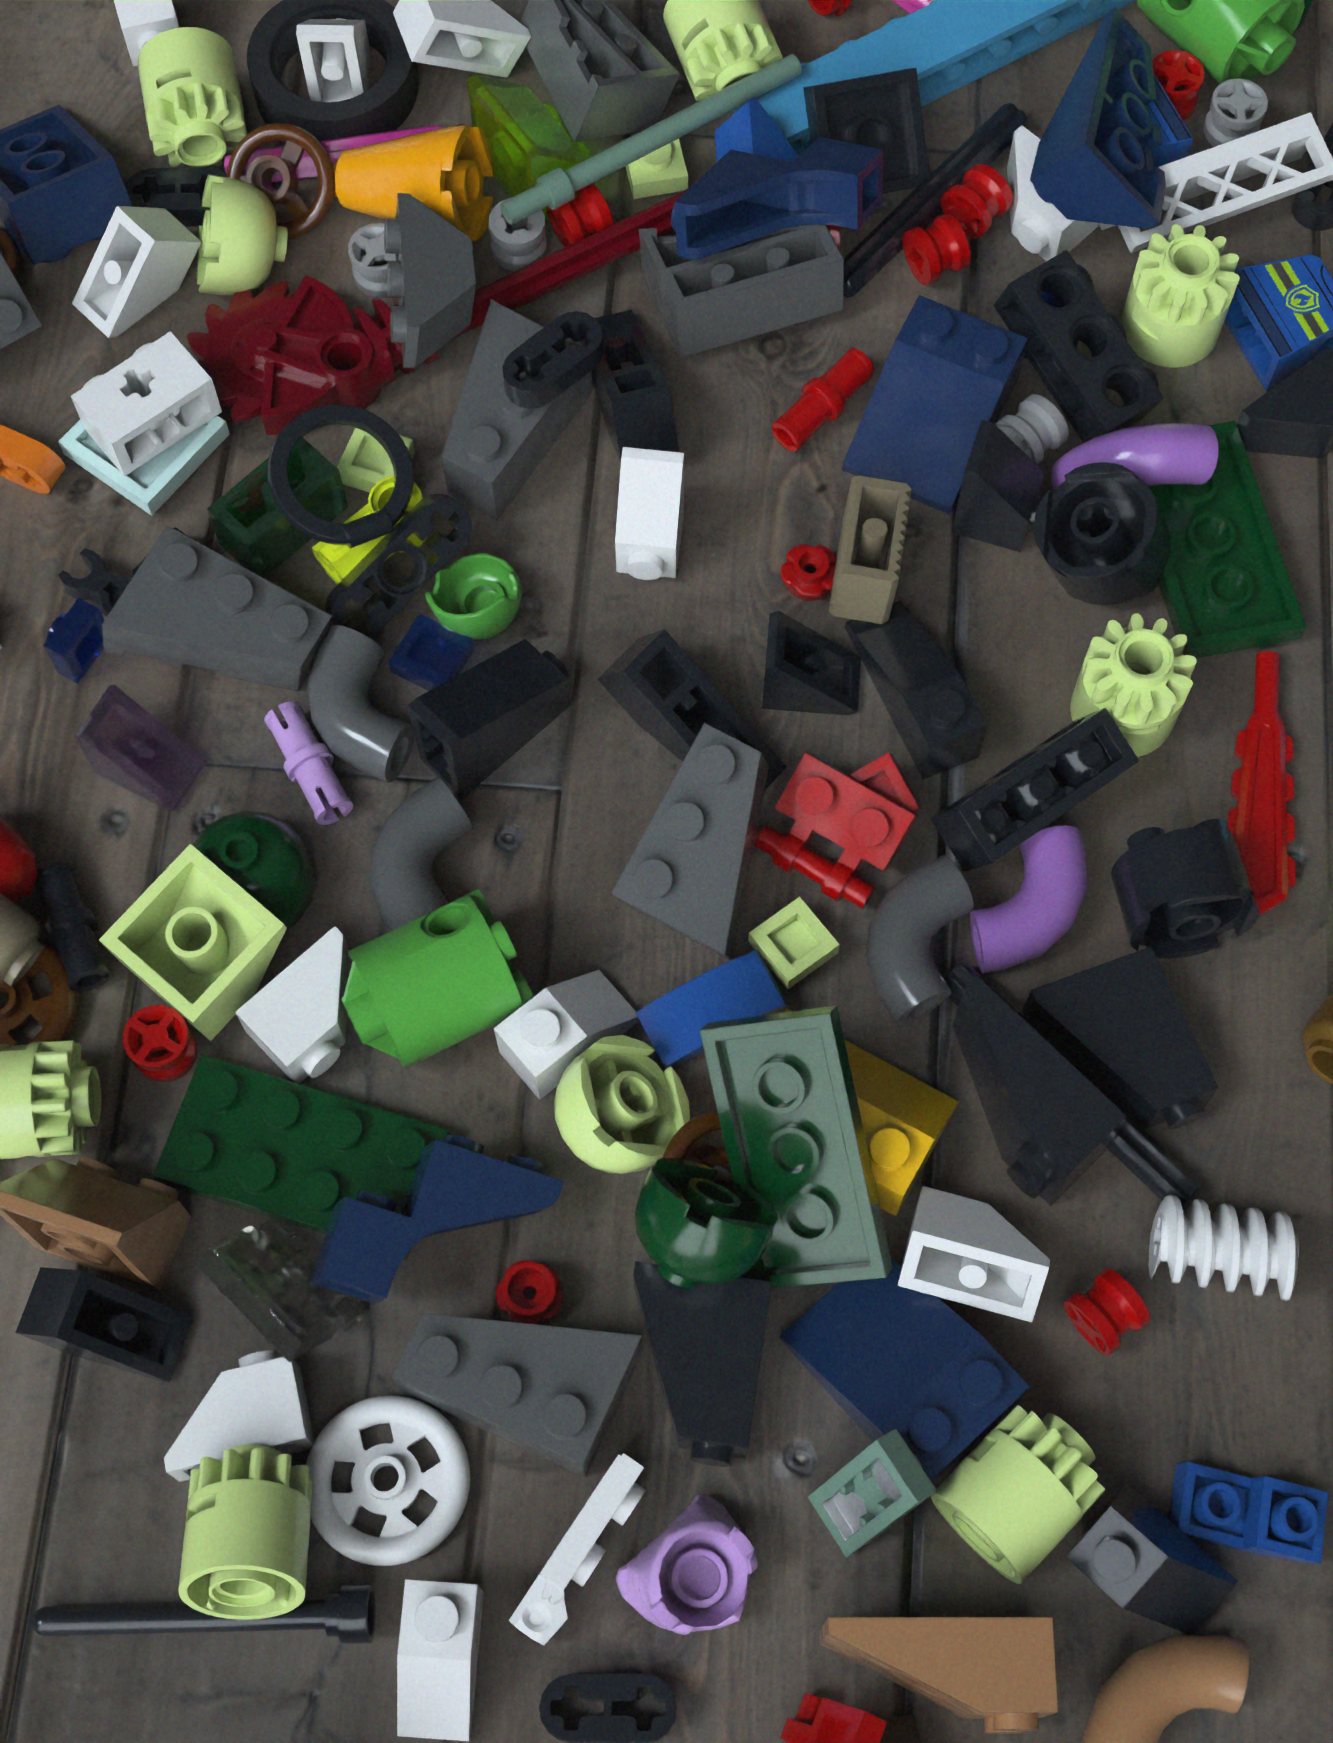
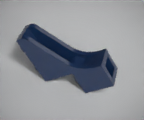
M819 137L794 162L730 149L674 202L671 224L673 230L676 231L677 256L687 259H702L778 230L798 225L824 224L858 230L883 204V149Z
M446 1135L444 1142L435 1139L422 1150L402 1215L394 1212L397 1203L393 1200L363 1191H358L355 1199L344 1197L335 1204L310 1284L376 1304L387 1298L392 1280L400 1263L409 1250L422 1238L533 1215L553 1205L558 1200L564 1181L546 1176L547 1166L532 1159L509 1156L508 1161L504 1162L483 1155L484 1146L469 1138Z

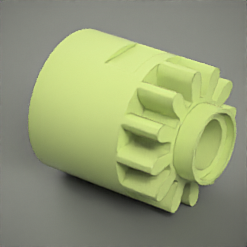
M668 0L663 13L664 23L696 101H701L783 58L759 0Z
M180 27L159 33L142 47L138 56V70L149 137L153 143L154 154L156 156L168 154L169 164L172 167L178 166L181 163L190 167L222 166V158L225 154L233 153L238 142L247 135L233 50L223 37L203 28Z
M1174 224L1171 227L1168 240L1158 233L1151 235L1147 250L1140 251L1121 316V323L1127 336L1126 340L1140 358L1158 366L1178 368L1201 361L1213 350L1240 279L1239 275L1234 273L1239 256L1233 253L1222 255L1226 244L1224 236H1218L1213 241H1210L1205 237L1206 229L1204 226H1196L1193 234H1184L1183 228L1178 224Z
M1139 613L1131 616L1127 628H1122L1116 620H1110L1104 635L1092 638L1070 704L1072 721L1106 707L1137 757L1153 752L1170 736L1193 685L1191 674L1197 663V659L1194 656L1182 653L1187 643V636L1185 634L1175 635L1171 639L1165 637L1164 634L1168 623L1163 618L1155 622L1152 630L1143 628L1144 620Z
M74 1040L31 1042L29 1045L9 1046L8 1044H0V1159L82 1154V1143H87L86 1127H93L99 1124L102 1095L100 1078L96 1067L87 1066L86 1060H81L80 1043L75 1044Z
M1016 1405L996 1428L992 1429L977 1447L936 1488L937 1491L931 1495V1499L949 1525L980 1557L1009 1580L1021 1584L1082 1519L1084 1513L1105 1492V1488L1096 1480L1099 1477L1098 1474L1089 1467L1096 1459L1094 1452L1070 1425L1052 1413H1048L1041 1420L1033 1411L1028 1414L1022 1407Z
M256 1444L239 1445L225 1449L221 1461L212 1457L201 1458L200 1469H193L190 1474L178 1589L179 1596L185 1604L199 1612L215 1617L254 1620L288 1613L303 1602L306 1593L313 1480L309 1479L310 1468L307 1465L291 1466L292 1456L290 1454H282L274 1448Z

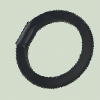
M341 404L324 405L301 413L281 430L269 454L268 483L278 509L289 523L300 532L324 543L347 545L351 549L393 532V526L406 511L412 496L414 469L410 453L403 439L385 420L359 407ZM327 425H348L370 434L383 446L394 470L393 493L387 504L377 512L346 524L329 522L310 513L296 499L288 481L287 463L294 446L307 433Z

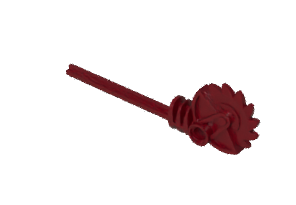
M687 190L475 290L471 325L454 338L483 325L491 299L510 310H514L639 250V229L657 228L658 237L668 236L676 232L671 224L674 202ZM307 275L304 276L296 292L289 295L287 281H280L265 288L255 298L252 296L251 289L235 292L227 311H224L218 305L210 304L205 312V322L209 333L191 332L187 335L190 349L199 359L197 362L212 378L220 406H233L231 417L234 422L247 421L261 414L267 435H278L296 416L319 406L341 404L365 409L376 401L381 387L396 380V371L401 370L408 375L416 370L415 368H403L402 343H391V307L389 308L382 299L378 297L372 299L375 315L371 317L358 306L353 308V316L356 323L354 324L343 300L327 285ZM392 298L394 306H399L398 298ZM440 349L422 363L430 364L440 359Z

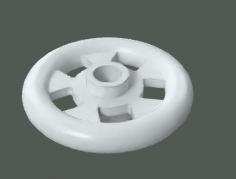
M377 1396L359 1401L347 1407L331 1419L322 1429L311 1447L306 1465L310 1468L309 1479L313 1480L311 1520L318 1533L340 1554L368 1565L392 1566L416 1560L435 1549L448 1537L460 1520L470 1490L469 1459L458 1432L439 1411L419 1400L409 1397ZM390 1423L393 1443L379 1444L364 1450L360 1431L374 1425ZM425 1437L436 1450L440 1462L426 1472H421L418 1461L408 1449ZM335 1462L355 1463L351 1477L353 1489L351 1493L332 1492L331 1479ZM384 1466L396 1468L399 1475L396 1486L389 1491H379L374 1486V1475ZM420 1490H425L438 1502L431 1514L419 1526H416L403 1515V1511L414 1503ZM363 1506L374 1514L387 1517L379 1537L363 1533L352 1526L360 1507Z

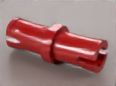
M850 348L824 375L819 378H811L803 386L800 398L772 424V434L777 442L785 449L796 452L826 421L833 422L840 417L845 410L844 403L873 377L874 366L871 360L862 351Z

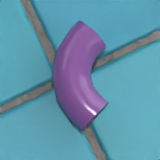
M1156 423L1124 428L1094 437L1056 460L1051 469L1052 487L1055 490L1066 480L1064 475L1073 469L1098 462L1123 465L1133 471L1135 476L1139 477L1148 486L1166 484L1201 485L1211 478L1216 468L1218 440L1214 430L1206 424Z
M1066 825L1053 826L1041 829L1021 843L1019 846L1024 862V879L1019 891L1007 902L990 908L971 911L972 942L977 964L982 974L1003 971L1041 957L1073 926L1088 891L1086 849L1080 829Z

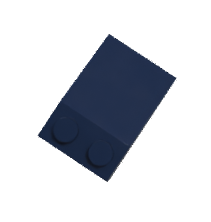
M60 104L0 130V219L18 248L33 265L41 262L53 263L62 260L71 253L72 248L92 239L101 240L116 207H133L114 157Z
M919 295L895 339L844 459L842 470L855 476L860 475L907 483L912 489L911 499L950 514L960 495L965 468L981 420L994 424L997 422L1019 378L1028 338Z
M891 1258L893 1268L886 1278L839 1282L782 1333L779 1339L872 1442L897 1429L933 1483L1019 1402L1030 1386L979 1332L937 1296L898 1286L902 1266Z

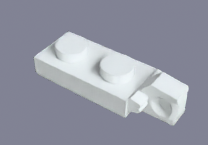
M624 1453L622 1456L618 1454L508 1620L522 1633L543 1646L568 1619L563 1590L572 1579L583 1587L606 1552L603 1547L595 1542L607 1523L612 1518L620 1525H623L646 1490L635 1482L644 1467Z

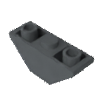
M397 193L395 218L385 217L384 251L385 254H395V261H388L387 294L388 298H398L399 306H391L390 336L391 343H402L403 368H416L471 325L476 287L473 247L470 237L411 194Z

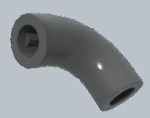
M332 625L316 653L307 684L312 723L332 753L361 772L390 783L399 776L408 760L414 740L413 727L408 723L382 714L375 709L370 701L369 690L372 680L385 657V651L382 647L358 631L341 625Z
M436 777L412 793L385 819L371 850L370 890L383 921L390 931L449 903L435 882L433 865L437 856L447 846L471 831L473 826L455 796L440 777Z
M945 855L918 867L886 892L869 924L867 963L879 997L896 1025L909 1023L925 1015L944 1002L951 994L949 986L934 964L931 956V942L936 932L943 926L970 913L974 909V902L961 871Z

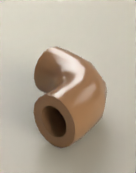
M1174 1634L1131 1653L1099 1689L1082 1743H1159L1162 1731L1176 1716L1192 1709H1214L1232 1714L1237 1713L1243 1703L1249 1675V1648L1247 1642L1244 1639L1226 1635Z

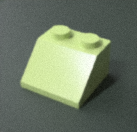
M189 844L107 930L99 941L125 967L211 1042L236 1015L235 1012L256 993L287 927L193 845Z

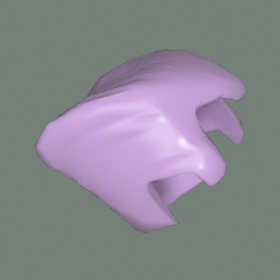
M702 1494L695 1496L685 1511L678 1515L675 1521L670 1523L667 1529L660 1533L654 1541H651L646 1548L642 1549L638 1556L618 1569L616 1582L622 1597L646 1620L660 1628L686 1635L695 1631L722 1628L739 1621L746 1605L750 1577L757 1569L758 1561L754 1547L722 1503L709 1495Z

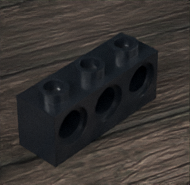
M1068 250L1063 251L1010 282L993 305L1009 331L1028 338L1025 355L1083 443L1094 437L1130 427L1147 416L1164 399L1159 390L1158 379L1154 371L1146 363L1139 360L1126 340V332L1121 321L1114 314L1108 313L1094 291V283L1090 274L1083 266L1075 263ZM1041 292L1052 294L1058 300L1060 307L1049 305L1043 299ZM1073 340L1086 344L1091 351L1092 357L1081 354L1075 348ZM1106 389L1117 392L1121 396L1124 406L1114 404L1108 398Z
M1105 707L1074 720L930 819L965 872L994 863L1138 763L1139 759Z

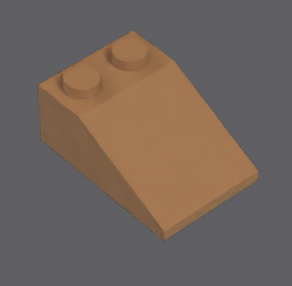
M80 1157L77 1165L54 1158L0 1182V1216L36 1249L158 1292L162 1289L192 1218L182 1204L176 1200L179 1193L173 1188L146 1178H141L138 1187L116 1180L117 1171L86 1157Z
M828 1617L820 1628L821 1645L964 1719H984L985 1733H1029L1031 1730H1039V1718L1058 1712L1053 1617Z

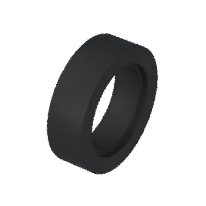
M283 0L272 7L254 28L247 47L249 76L257 108L266 124L288 123L299 126L310 132L319 141L397 130L408 118L414 107L418 95L419 80L417 64L411 61L393 14L395 8L385 0ZM342 18L347 20H365L369 45L375 48L386 61L383 74L373 87L347 100L317 102L299 97L281 81V76L285 65L299 51L296 36L297 24L308 19Z

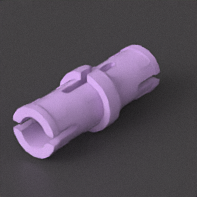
M288 701L278 705L284 719L280 720L276 711L272 709L265 716L264 722L268 729L271 730L286 758L283 768L292 782L299 783L318 824L329 825L339 821L333 808L338 807L341 814L345 817L352 811L354 805L350 797H347L331 767L334 760L332 753L324 743L318 742L303 714V709L299 702Z

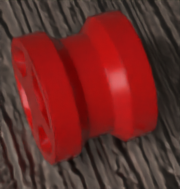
M1165 51L1153 59V72L1182 121H1185L1195 111L1198 92L1201 90L1204 81V67L1196 56L1186 51Z
M984 164L972 166L963 176V184L951 186L941 198V208L944 215L947 213L953 215L960 223L966 237L973 239L982 237L991 227L992 218L1003 216L1013 205V193L1005 178L995 169Z
M594 183L574 192V200L554 210L548 206L546 207L550 224L564 248L613 225L609 207Z
M947 213L934 219L932 227L925 230L917 226L903 234L902 243L905 258L913 275L921 284L928 285L939 280L941 272L949 269L957 272L969 267L971 262L969 243L964 230L953 215Z
M149 1005L138 1010L128 1019L123 1030V1046L137 1070L147 1079L156 1082H172L183 1077L193 1067L197 1058V1042L185 1019L175 1009L165 1005ZM163 1049L169 1051V1053L165 1052L162 1054H156L153 1057L154 1051H160Z
M1110 1268L1103 1269L1094 1277L1093 1288L1085 1294L1074 1293L1063 1303L1064 1310L1076 1330L1095 1350L1105 1356H1109L1120 1347L1121 1336L1128 1330L1139 1331L1151 1321L1150 1312L1139 1294L1120 1274Z

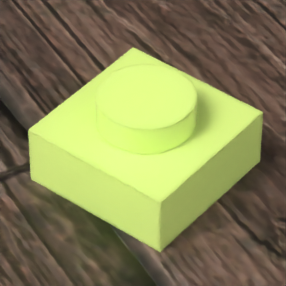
M679 139L625 166L633 199L680 192L688 189V172Z
M355 428L335 471L338 483L370 493L378 481L394 476V470L383 446L367 432ZM400 435L412 459L415 454L413 439Z
M800 896L750 931L748 942L760 953L764 962L787 990L838 954L840 946Z

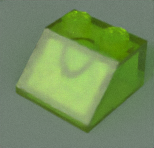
M478 74L466 79L472 127H479L485 133L492 154L494 178L510 197H514L536 186L538 177L558 167L565 171L592 157L582 141L574 142L563 129L561 119L554 107L548 102L542 104L528 86ZM545 207L542 211L545 214V224L550 221Z

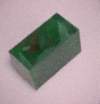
M302 437L292 449L288 459L287 475L289 485L296 499L306 510L318 518L332 522L348 508L340 471ZM269 457L207 508L220 546L244 568L262 578L268 576L311 539V537L303 534L291 525L274 502L268 483Z

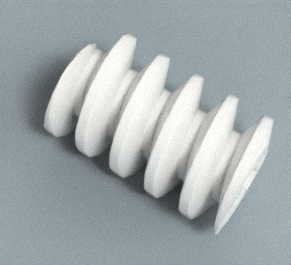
M1168 1195L1161 1202L1152 1225L1149 1244V1276L1152 1279L1160 1262H1167L1171 1282L1179 1284L1187 1266H1194L1199 1287L1206 1288L1214 1271L1219 1270L1222 1271L1226 1291L1234 1292L1242 1274L1250 1276L1254 1296H1261L1270 1278L1277 1279L1281 1300L1288 1301L1291 1298L1297 1277L1299 1238L1293 1228L1290 1216L1285 1212L1278 1211L1273 1213L1266 1224L1263 1213L1258 1208L1250 1207L1244 1211L1238 1221L1235 1208L1231 1204L1223 1203L1217 1207L1211 1218L1208 1204L1204 1200H1193L1184 1214L1180 1199L1175 1195Z

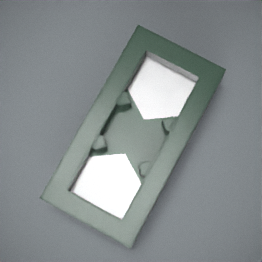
M894 1429L875 1440L810 1494L808 1499L847 1558L872 1542L937 1490L924 1472L918 1458L911 1452L897 1429Z

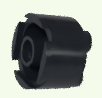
M1108 462L1086 464L1064 475L1066 480L1052 493L1048 490L1041 499L1035 514L1034 534L1044 559L1067 594L1074 599L1090 604L1114 605L1129 601L1135 597L1147 596L1153 592L1158 586L1160 576L1169 560L1171 534L1168 523L1148 485L1135 476L1133 471L1123 465Z
M1209 819L1198 823L1194 827L1165 832L1164 829L1159 827L1139 830L1129 836L1127 839L1129 850L1121 855L1113 865L1111 878L1131 947L1138 951L1140 945L1146 946V948L1151 946L1158 959L1198 955L1219 947L1216 936L1234 927L1238 938L1247 932L1258 920L1260 911L1236 837L1230 832L1228 823L1225 820Z

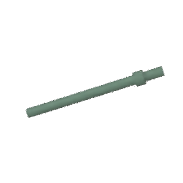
M790 54L565 171L558 167L538 177L536 186L500 204L504 218L512 225L547 206L554 210L574 200V192L737 109L753 97L758 98L802 75V67L798 58L794 54Z

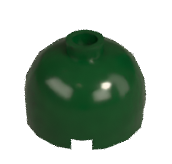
M246 810L222 816L204 828L192 844L285 924L287 929L299 922L312 902L316 875L309 849L288 823L270 813Z
M663 1157L656 1161L654 1167L651 1166L649 1173L646 1175L640 1189L635 1210L636 1234L648 1256L659 1264L658 1273L667 1281L684 1288H694L697 1283L717 1285L739 1278L757 1264L767 1249L773 1236L774 1227L778 1221V1213L769 1201L740 1181L733 1192L714 1183L713 1180L718 1171L714 1168L681 1158Z

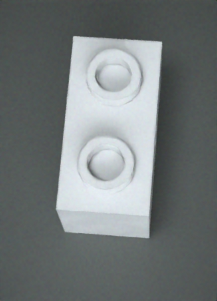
M171 331L155 342L141 346L130 358L104 375L93 377L81 390L71 395L84 429L124 477L222 412L212 378Z

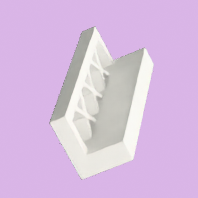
M1310 112L1160 166L1159 168L1165 172L1166 191L1162 210H1165L1166 213L1161 225L1143 232L1136 227L1119 225L1118 227L1130 253L1147 248L1151 235L1154 233H1158L1168 240L1171 227L1174 224L1180 225L1183 228L1184 234L1194 231L1198 225L1205 227L1333 180V158ZM1308 151L1316 169L1301 173L1284 166V164L1301 159L1305 152ZM1262 172L1267 174L1263 187L1253 192L1233 184ZM1275 178L1281 180V182L1273 184ZM1210 191L1217 193L1212 207L1204 210H1199L1182 202ZM1224 196L1231 199L1222 203ZM1173 214L1181 217L1179 219L1171 221ZM1099 223L1101 230L1116 226Z

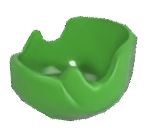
M484 552L462 556L446 569L441 568L435 574L433 592H426L425 598L432 612L448 633L467 641L489 639L504 632L514 620L522 600V582L518 573L515 572V569L506 560Z

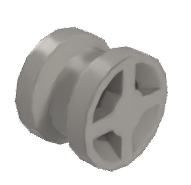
M1240 78L1229 79L1219 84L1213 92L1210 110L1204 121L1203 132L1206 140L1215 147L1260 131L1261 121L1264 119L1268 107V99L1264 90L1256 83Z
M505 199L493 207L489 215L491 251L496 263L504 269L515 272L546 256L545 214L541 209L510 225L504 218L500 207L501 203L508 200Z
M368 224L359 228L351 236L348 243V254L352 263L354 282L358 289L367 296L388 298V263H385L386 261H395V254H385L384 224Z
M1031 394L1019 404L1016 415H1006L995 423L1037 465L1042 462L1044 451L1047 449H1057L1068 440L1069 436L1068 425L1063 415L1053 403L1038 394Z

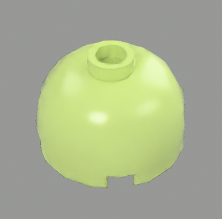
M208 175L201 207L210 208V210L205 211L203 226L199 225L198 239L202 242L197 251V284H200L199 292L216 295H234L235 292H243L251 289V291L256 290L269 277L273 262H284L288 240L287 227L277 226L275 207L266 194L252 184L230 177Z
M625 1035L602 1037L577 1056L564 1070L554 1099L557 1126L563 1140L572 1152L592 1168L618 1174L637 1172L653 1166L658 1159L663 1158L669 1142L677 1131L690 1120L689 1100L681 1079L674 1069L670 1066L662 1071L658 1064L648 1057L655 1051L652 1047L643 1041Z

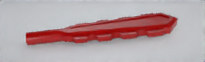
M1261 651L1256 654L1253 714L1248 720L1245 730L1239 732L1235 739L1234 755L1241 761V767L1232 773L1230 794L1237 800V806L1229 810L1227 814L1230 832L1238 841L1258 903L1259 917L1285 902L1288 898V890L1296 884L1295 860L1287 854V846L1295 840V818L1286 811V804L1294 798V778L1286 772V764L1291 762L1294 757L1293 739L1285 733V724L1278 713L1281 655L1274 651Z

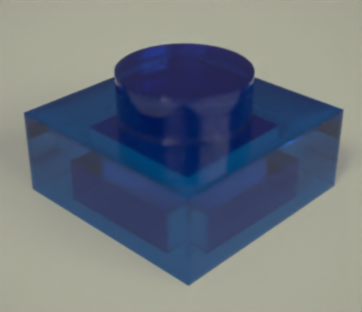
M79 597L67 614H62L55 619L48 631L47 641L43 645L57 673L77 684L104 649L102 624L105 621L98 607Z
M419 613L389 659L390 671L429 691L460 674L474 651L473 639L444 627L441 623Z

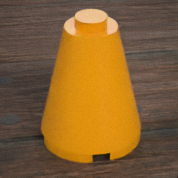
M458 124L345 150L339 156L338 161L333 163L335 173L334 196L338 197L340 204L346 209L385 220V217L395 218L397 193H409L470 237L472 241H477L483 236L488 226L493 203V196H483L484 177H494L492 154L487 137L479 127Z

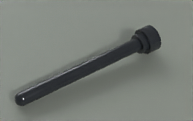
M343 1584L340 1592H328L326 1600H303L297 1608L288 1613L264 1619L237 1620L215 1617L199 1612L185 1603L46 1606L35 1612L32 1618V1627L41 1636L325 1629L327 1637H339L341 1644L372 1643L376 1603L372 1584Z

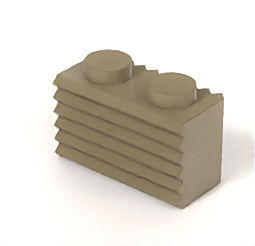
M860 475L851 478L828 611L833 616L876 624H883L889 621L899 582L904 536L909 512L908 507L912 491L907 483Z

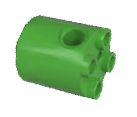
M1137 0V6L1145 12L1146 19L1182 51L1196 56L1203 64L1204 71L1219 84L1229 79L1251 80L1260 72L1263 75H1269L1277 70L1294 49L1296 38L1292 34L1300 23L1305 8L1304 0Z
M477 889L347 951L352 966L344 996L341 997V1000L362 1044H367L398 1058L403 1068L406 1069L504 1021L532 999L533 995L520 970L514 972L510 959L517 957L504 926L500 921H494L483 894Z

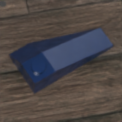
M1116 7L1105 14L1038 144L1030 181L1033 183L1040 198L1046 203H1052L1069 220L1151 229L1160 223L1166 191L1165 172L1159 167L1154 168L1152 152L1153 149L1161 145L1160 129L1151 124L1147 104L1156 99L1151 46Z

